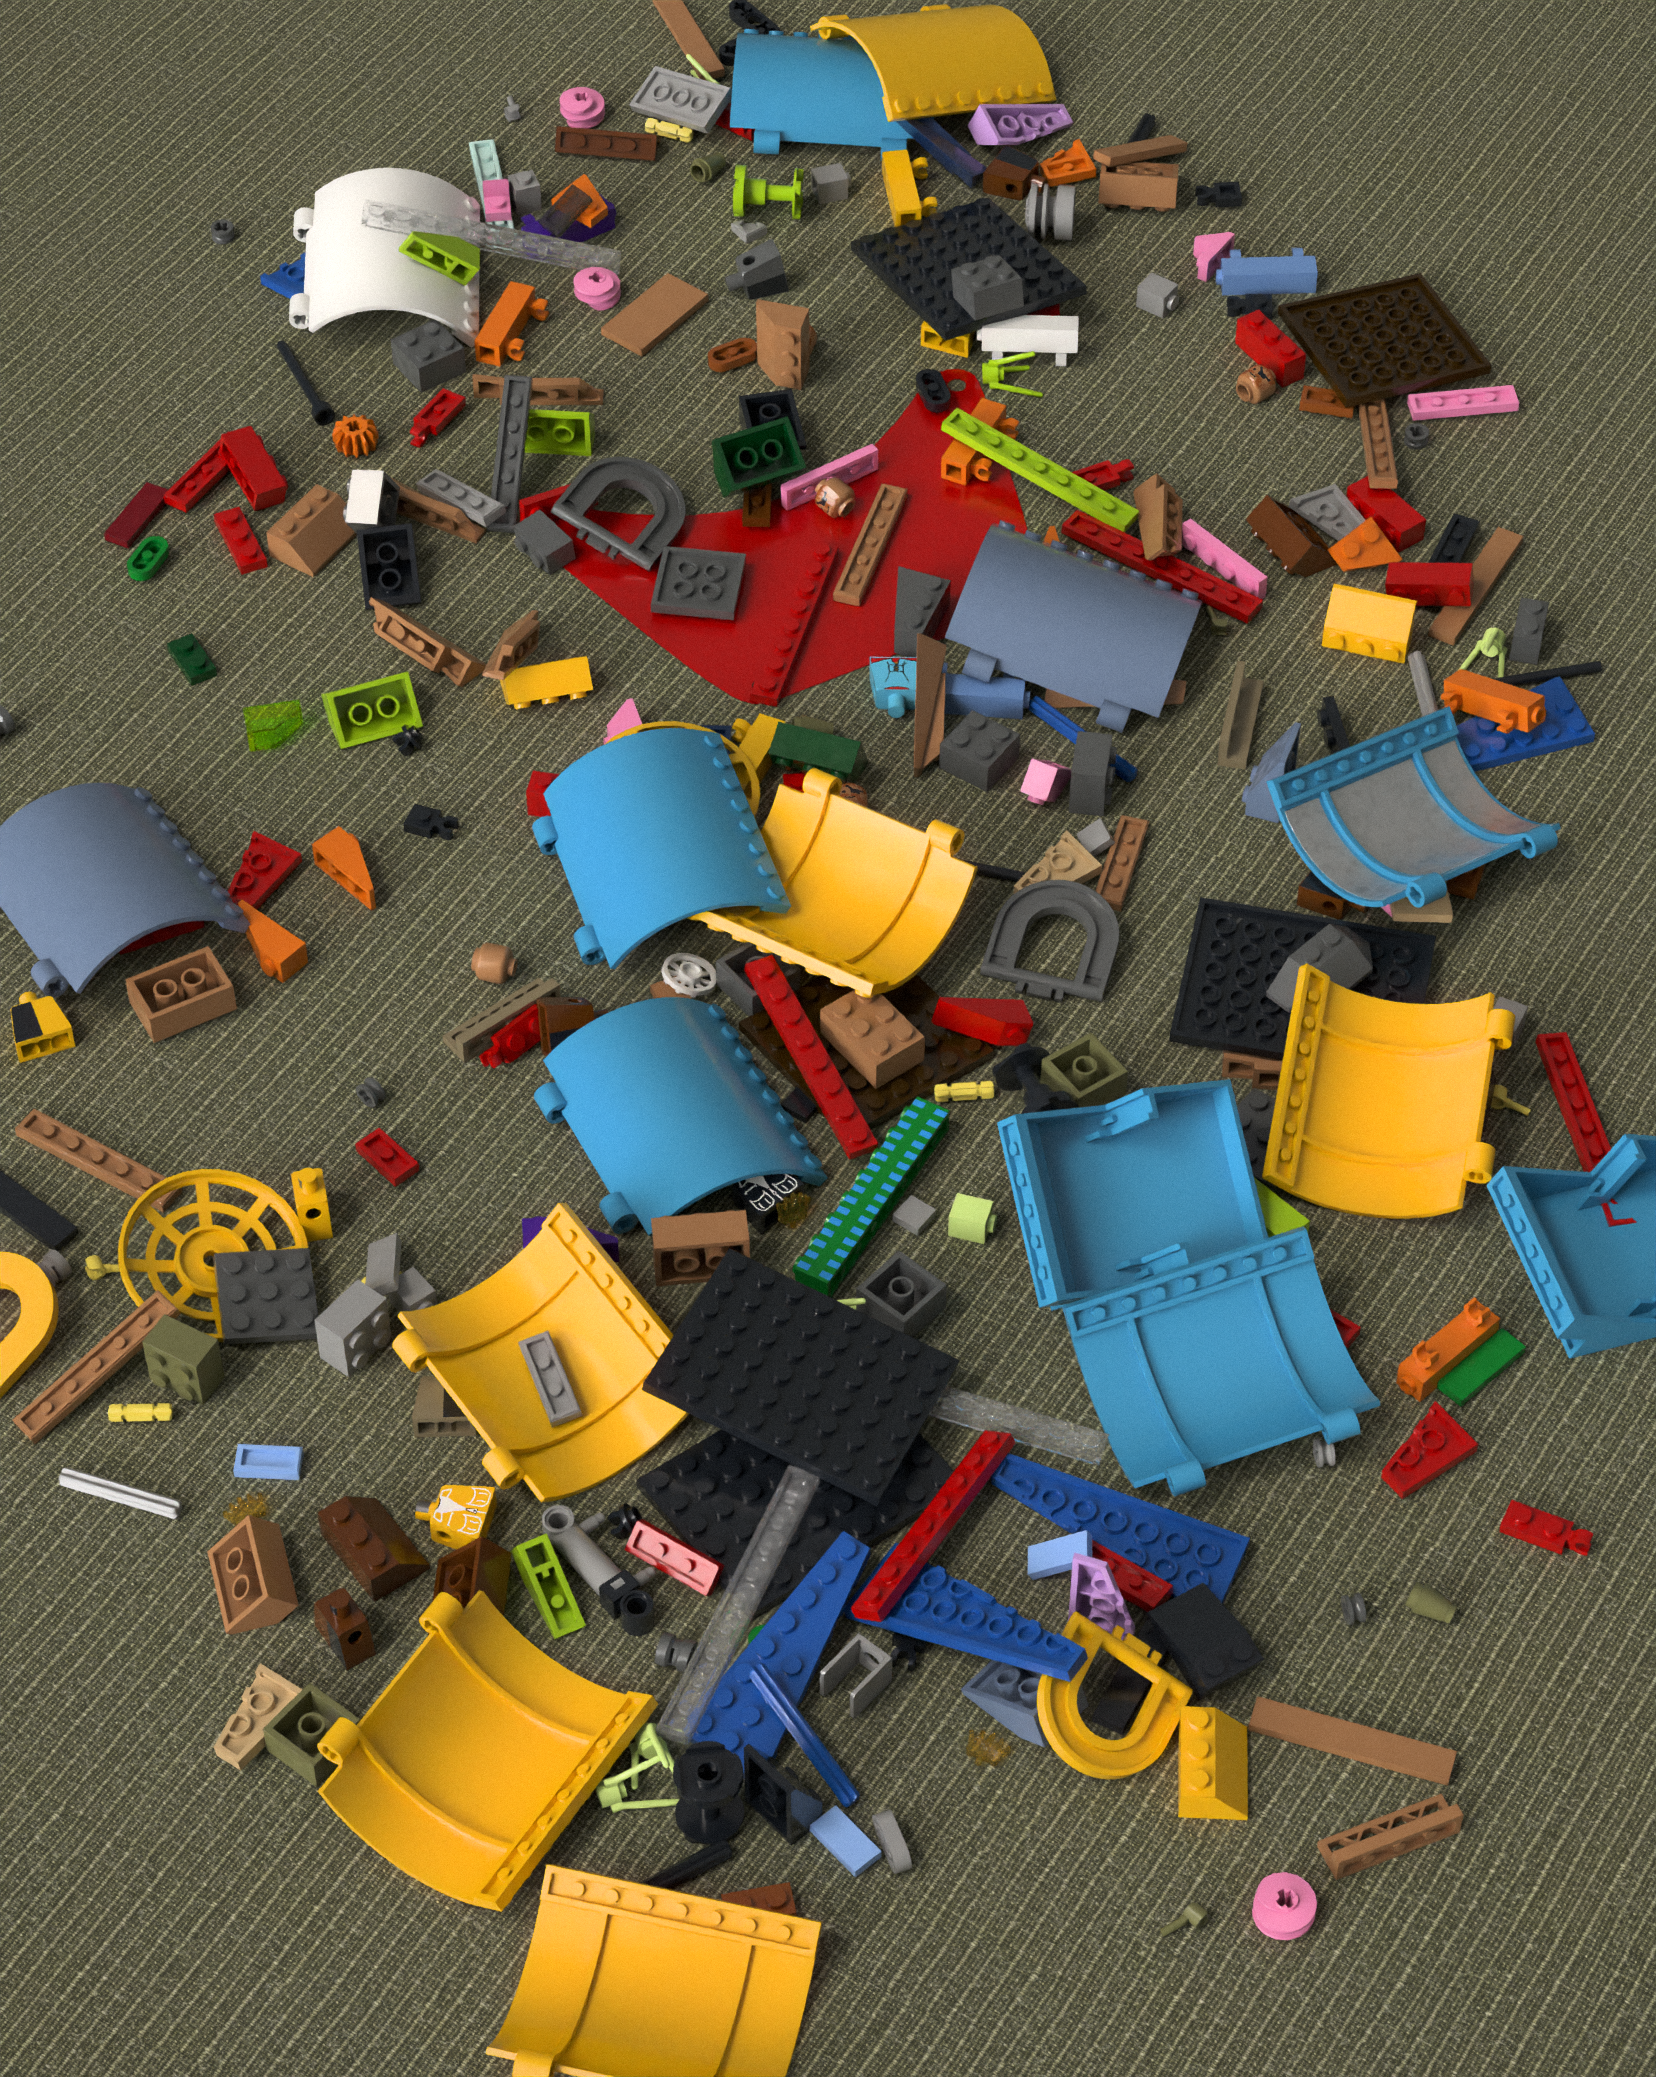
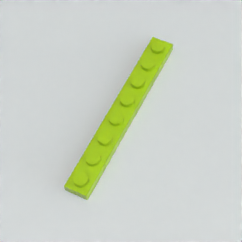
M956 408L942 422L941 430L1094 518L1124 533L1138 518L1139 510L959 408Z

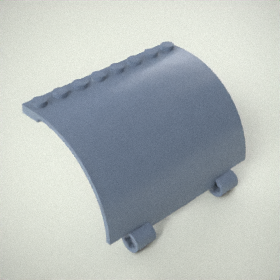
M1000 520L999 524L993 523L978 551L945 635V638L971 647L962 673L989 683L994 669L1096 706L1101 708L1096 724L1120 733L1124 730L1131 708L1159 718L1202 604V600L1198 599L1199 594L1184 588L1182 593L1171 589L1173 584L1161 579H1157L1156 583L1146 580L1145 573L1131 569L1130 573L1119 570L1120 564L1107 559L1104 560V563L1093 560V554L1080 549L1077 553L1067 550L1068 545L1056 540H1052L1051 544L1041 540L1042 535L1029 530H1026L1025 534L1015 531V525Z
M86 783L70 786L49 793L29 803L0 826V908H2L40 960L32 967L31 977L45 996L56 998L62 995L68 987V982L76 993L81 994L88 982L109 959L132 942L161 928L190 921H216L222 928L245 933L250 925L249 921L242 914L243 910L229 897L230 893L220 886L216 881L217 877L205 867L203 859L194 853L190 848L191 844L179 834L177 826L168 820L164 815L165 811L156 805L151 798L152 794L144 788L137 787L134 789L112 783Z

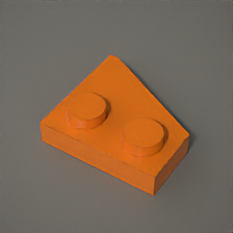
M1080 139L1073 141V147L1066 152L1061 149L1055 153L1054 157L1040 163V174L1048 179L1049 187L1096 177L1097 169Z
M585 174L551 199L552 208L590 228L608 215L607 205Z
M1372 517L1366 519L1328 549V552L1343 572L1355 571L1360 568H1374L1379 565L1389 564V562H1400L1402 560Z

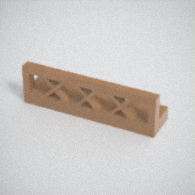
M1439 1794L1319 1840L1317 1847L1334 1878L1338 1880L1460 1833L1463 1813L1458 1804L1448 1806L1443 1795ZM1438 1807L1439 1811L1423 1817L1425 1811ZM1399 1821L1407 1822L1403 1825L1392 1828L1394 1823H1397ZM1368 1833L1376 1834V1835H1374V1836H1372V1837H1369V1838H1367V1839L1361 1840V1839H1362V1836L1365 1835V1834H1368ZM1337 1845L1345 1846L1333 1852L1330 1850V1848Z

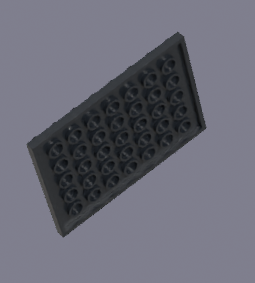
M979 198L975 202L958 205L941 213H933L921 220H911L904 225L886 228L882 232L864 235L860 239L851 241V251L945 341L980 330L982 326L1019 317L1087 294L1086 284L989 198ZM1000 255L1022 278L1024 306L975 321L953 297L951 269L961 267L965 263L984 260L988 256Z
M1200 897L1169 1041L1283 1060L1291 1012L1288 1013L1266 996V992L1288 957L1328 924L1346 926L1369 942L1373 972L1351 989L1352 991L1378 999L1410 1004H1424L1436 936ZM1242 918V921L1237 926L1236 920Z
M729 1248L645 1379L642 1390L878 1506L956 1371L960 1360Z
M721 1429L638 1478L637 1488L684 1543L725 1565L717 1583L749 1621L752 1622L786 1601L843 1531L869 1548H872L917 1520L954 1471L919 1433L878 1506H875Z

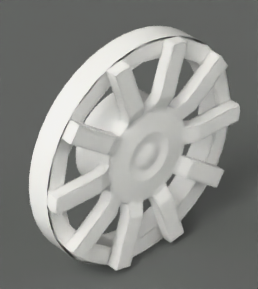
M676 953L670 955L664 961L661 971L664 982L675 989L676 993L679 994L681 992L696 998V996L701 995L707 996L715 988L716 970L705 959L690 953ZM681 960L682 964L680 965V967L675 963V961ZM668 965H670L676 971L668 969ZM700 966L706 969V972H703ZM703 977H711V981L703 979Z

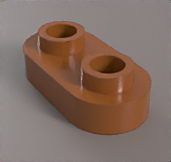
M738 338L714 347L708 352V366L711 370L722 373L750 363L757 358V343L750 338Z

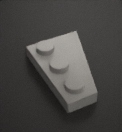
M1336 484L1292 498L1288 506L1337 541L1341 540L1365 521L1364 517Z

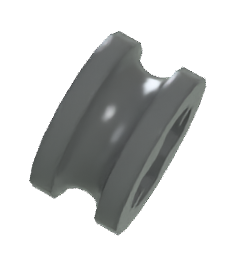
M221 219L211 224L212 240L215 243L228 244L234 240V227L231 221Z
M1419 423L1408 425L1405 429V445L1415 450L1425 448L1428 444L1429 429Z
M367 1077L364 1080V1084H359L356 1087L358 1097L370 1108L376 1107L378 1101H383L386 1098L383 1087L374 1078Z
M1359 1592L1354 1593L1352 1598L1348 1595H1343L1341 1597V1607L1346 1623L1353 1625L1355 1620H1358L1360 1623L1365 1622L1366 1608Z

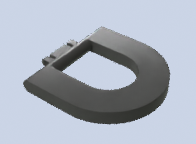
M609 457L588 465L557 500L551 513L579 529L576 535L577 538L583 540L587 535L588 538L585 543L602 553L611 549L608 553L610 558L615 559L618 554H621L650 572L661 559L664 546L670 547L678 537L684 522L686 509L679 487L660 468L636 458ZM628 488L638 491L651 502L654 508V517L632 544L585 517L603 494L609 490Z
M1046 880L1026 886L1012 895L999 911L982 962L980 975L1017 983L1015 993L1023 994L1025 986H1028L1027 995L1050 1000L1052 993L1055 992L1054 1001L1059 1003L1063 1002L1064 994L1103 1002L1119 948V926L1115 913L1109 903L1099 893L1077 882ZM1051 914L1067 915L1076 919L1084 927L1087 933V941L1074 980L1016 968L1027 931L1041 917Z

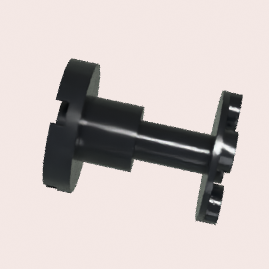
M1029 1043L1020 1044L1015 1048L1014 1053L993 1067L992 1073L997 1086L1005 1091L1024 1089L1023 1102L1026 1107L1021 1114L1079 1108L1076 1100L1070 1093L1065 1091L1053 1092L1049 1085L1040 1082L1042 1059L1049 1056L1050 1053L1042 1047H1031Z
M702 1741L692 1744L685 1749V1754L679 1760L677 1758L673 1767L674 1787L677 1794L681 1797L675 1809L677 1826L684 1833L685 1839L694 1844L711 1845L721 1839L726 1841L734 1839L739 1834V1828L744 1820V1805L741 1798L737 1795L743 1784L742 1762L735 1752L733 1755L731 1751L725 1749V1745L719 1742Z

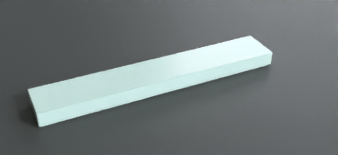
M494 139L469 142V150L485 222L483 181L503 179ZM512 220L486 222L491 247L517 244Z

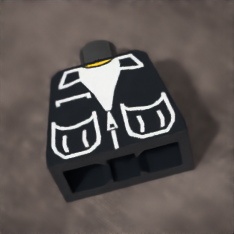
M770 1174L753 1177L732 1185L733 1202L739 1210H746L747 1220L762 1235L804 1203V1183L791 1174Z

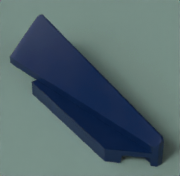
M932 117L896 121L952 175L956 174L971 189L983 178V172L987 167L972 158L971 154Z

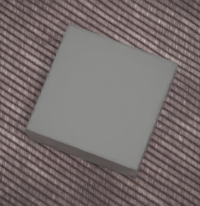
M1101 818L1076 834L1082 846L1093 857L1115 843L1105 822Z
M911 1195L893 1213L892 1221L918 1236L936 1217V1209Z

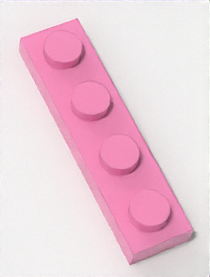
M1513 385L1409 394L1407 400L1413 421L1518 411L1519 401Z
M870 444L781 484V505L788 511L815 499L817 494L815 488L823 479L829 480L830 478L838 477L848 484L878 470V449L873 444Z
M1191 518L1182 523V545L1187 550L1193 552L1205 564L1210 565L1222 574L1225 579L1231 581L1240 589L1260 599L1266 597L1268 579L1266 575Z

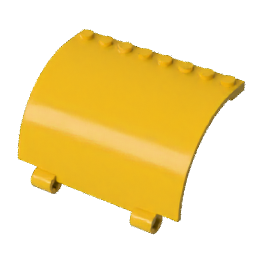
M947 4L924 6L920 12L849 19L845 14L823 16L819 19L818 23L810 26L811 31L818 30L823 39L844 38L851 35L863 47L880 79L885 95L882 97L888 122L975 112L979 104H1047L1057 100L1049 67L1036 37L1019 16L1001 6L980 5L950 8Z
M812 768L807 772L803 780L802 788L804 793L784 784H779L772 808L761 830L764 842L791 904L787 913L761 911L759 906H733L709 910L687 917V919L701 920L708 923L707 927L712 930L726 931L732 934V938L736 941L757 945L756 949L761 952L775 953L781 956V960L786 963L800 964L806 967L805 971L810 974L827 976L831 978L830 982L835 985L849 986L856 989V994L872 998L873 995L900 987L913 978L929 962L955 924L968 897L978 867L953 857L960 850L964 842L965 834L963 830L938 819L933 820L929 824L926 832L839 796L842 788L841 779L819 769Z
M1308 963L1299 967L1262 1178L1310 1203L1359 1216L1411 1219L1437 1216L1462 1209L1466 1182L1482 1184L1492 1179L1496 1150L1492 1145L1481 1142L1494 1050H1504L1511 1047L1515 1015L1505 1009H1493L1495 995L1491 992L1477 998L1454 1003L1410 1004L1367 996L1330 981V976Z
M558 1203L542 1223V1230L514 1259L482 1283L457 1297L435 1306L400 1312L397 1317L407 1330L399 1334L392 1344V1348L411 1372L421 1371L428 1366L492 1449L484 1456L482 1465L499 1487L503 1490L509 1489L523 1479L541 1503L556 1501L579 1494L619 1474L661 1443L689 1415V1413L642 1390L645 1379L674 1335L567 1203ZM545 1331H549L582 1412L581 1417L552 1427L518 1344L519 1341Z
M479 1590L464 1609L460 1602L452 1595L440 1592L419 1618L420 1625L429 1633L428 1637L356 1725L347 1718L339 1717L317 1744L318 1750L325 1758L338 1764V1767L318 1792L351 1830L405 1873L449 1897L475 1906L502 1912L659 1704L653 1695L628 1691L627 1694L619 1693L597 1685L568 1670L539 1650L517 1631L492 1604L484 1591Z
M546 1864L540 1895V1906L523 1973L508 2015L498 2035L486 2049L487 2055L515 2060L512 2077H554L555 2072L577 2077L787 2076L806 2007L823 1921L554 1864Z

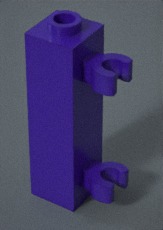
M600 194L608 207V215L592 228L560 211L538 221L531 214L523 216L521 220L526 226L521 227L522 248L535 262L615 229L616 209L611 202H608Z

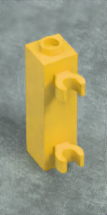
M907 150L882 152V175L895 227L904 225L911 220H921V216L929 217L931 214L937 213L936 208H930L938 206L936 197H927L920 201L914 176L918 179L928 177L926 168L920 169L928 167L927 158L919 157L910 162Z
M759 713L753 725L740 718H737L732 725V729L736 730L732 739L741 742L739 749L748 757L753 765L759 785L772 765L768 753L778 722L786 723V721ZM743 763L734 764L733 768L747 798L751 799V779Z

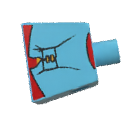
M870 657L869 680L875 706L878 709H888V715L893 718L902 717L905 710L915 709L917 657Z

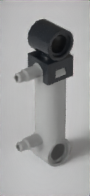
M554 1505L545 1510L542 1515L543 1534L547 1533L553 1549L558 1551L600 1597V1605L614 1620L621 1616L622 1628L626 1633L632 1636L648 1634L655 1624L653 1599L647 1592L641 1591L640 1587L655 1576V1569L648 1567L632 1576L626 1569L621 1571L588 1536L590 1532L598 1528L605 1521L603 1513L599 1512L577 1524L572 1510L566 1506Z

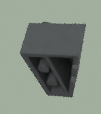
M898 566L894 653L908 657H917V633L924 634L930 638L933 637L950 605L951 580Z

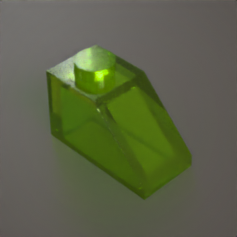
M300 699L243 708L250 752L278 748L303 724Z

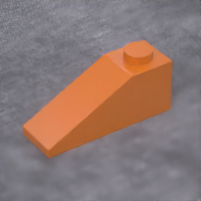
M338 826L312 844L314 864L371 911L376 908L374 887L358 839L352 833L348 834Z
M244 900L238 902V906L243 910L242 914L250 923L245 933L263 972L284 983L308 963L306 943Z

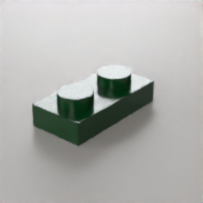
M192 633L167 643L169 654L191 686L217 676L215 665Z

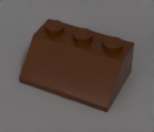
M1266 495L1245 519L1252 526L1251 533L1259 540L1265 541L1268 544L1265 547L1266 550L1274 557H1279L1283 561L1280 565L1289 574L1297 573L1303 577H1308L1337 565L1328 552L1330 546L1304 517L1273 497Z
M345 1496L317 1512L321 1535L374 1602L430 1569L429 1563L376 1498Z
M481 1536L440 1558L437 1564L433 1600L440 1592H445L456 1598L464 1609L480 1590L484 1591L492 1604L504 1616L512 1553Z

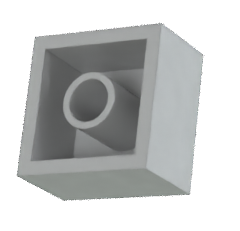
M358 1279L314 1320L320 1358L348 1377L357 1369L364 1367L369 1357L378 1349L383 1348L391 1337L387 1298Z

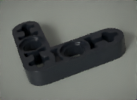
M733 0L730 2L729 18L743 30L756 29L759 30V34L768 35L769 31H781L774 22L746 0ZM751 22H759L760 24L753 25V24H749V23H751ZM737 38L720 46L719 61L723 65L734 66Z

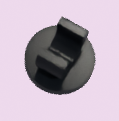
M405 724L402 726L403 732L396 734L392 739L399 746V752L404 756H408L415 747L419 750L423 747L421 741L424 737L414 725L409 727Z
M624 1503L619 1506V1511L609 1514L607 1517L608 1521L613 1525L620 1523L617 1528L611 1530V1534L617 1539H623L629 1533H632L637 1520L642 1519L639 1510L635 1506L631 1507Z

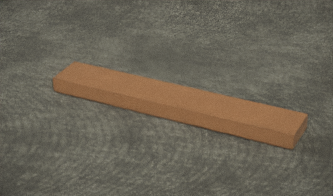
M652 0L685 56L690 54L713 79L725 76L723 65L683 1ZM690 62L699 79L706 80Z
M1385 398L1358 404L1369 488L1397 489L1398 479Z
M881 484L833 592V601L860 606L908 497V489Z
M1500 527L1496 529L1473 563L1474 589L1471 606H1444L1429 628L1428 636L1454 646L1522 545L1524 536Z
M33 1109L15 1128L16 1136L137 1199L149 1188L167 1178L36 1109ZM182 1188L168 1192L156 1199L151 1206L164 1213L183 1192Z
M157 1290L12 1421L36 1444L143 1348L142 1341L164 1314L176 1319L181 1313Z
M1258 1696L1248 1727V1731L1447 1786L1457 1754L1455 1750Z

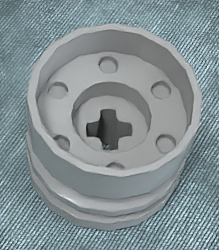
M1038 183L1031 184V190L1026 199L1025 224L1028 233L1034 239L1036 227H1041V239L1046 238L1048 228H1053L1055 240L1072 241L1076 186L1058 185L1056 196H1050L1049 184H1044L1043 196L1038 195Z

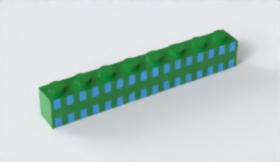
M918 1096L911 1106L907 1105L903 1109L899 1123L896 1127L892 1126L888 1130L884 1144L881 1148H876L873 1151L869 1165L865 1170L861 1169L858 1172L851 1190H846L843 1193L837 1210L834 1213L830 1212L828 1214L822 1231L819 1235L815 1234L811 1238L808 1250L804 1256H799L796 1259L792 1269L796 1281L829 1297L833 1296L949 1131L950 1110Z

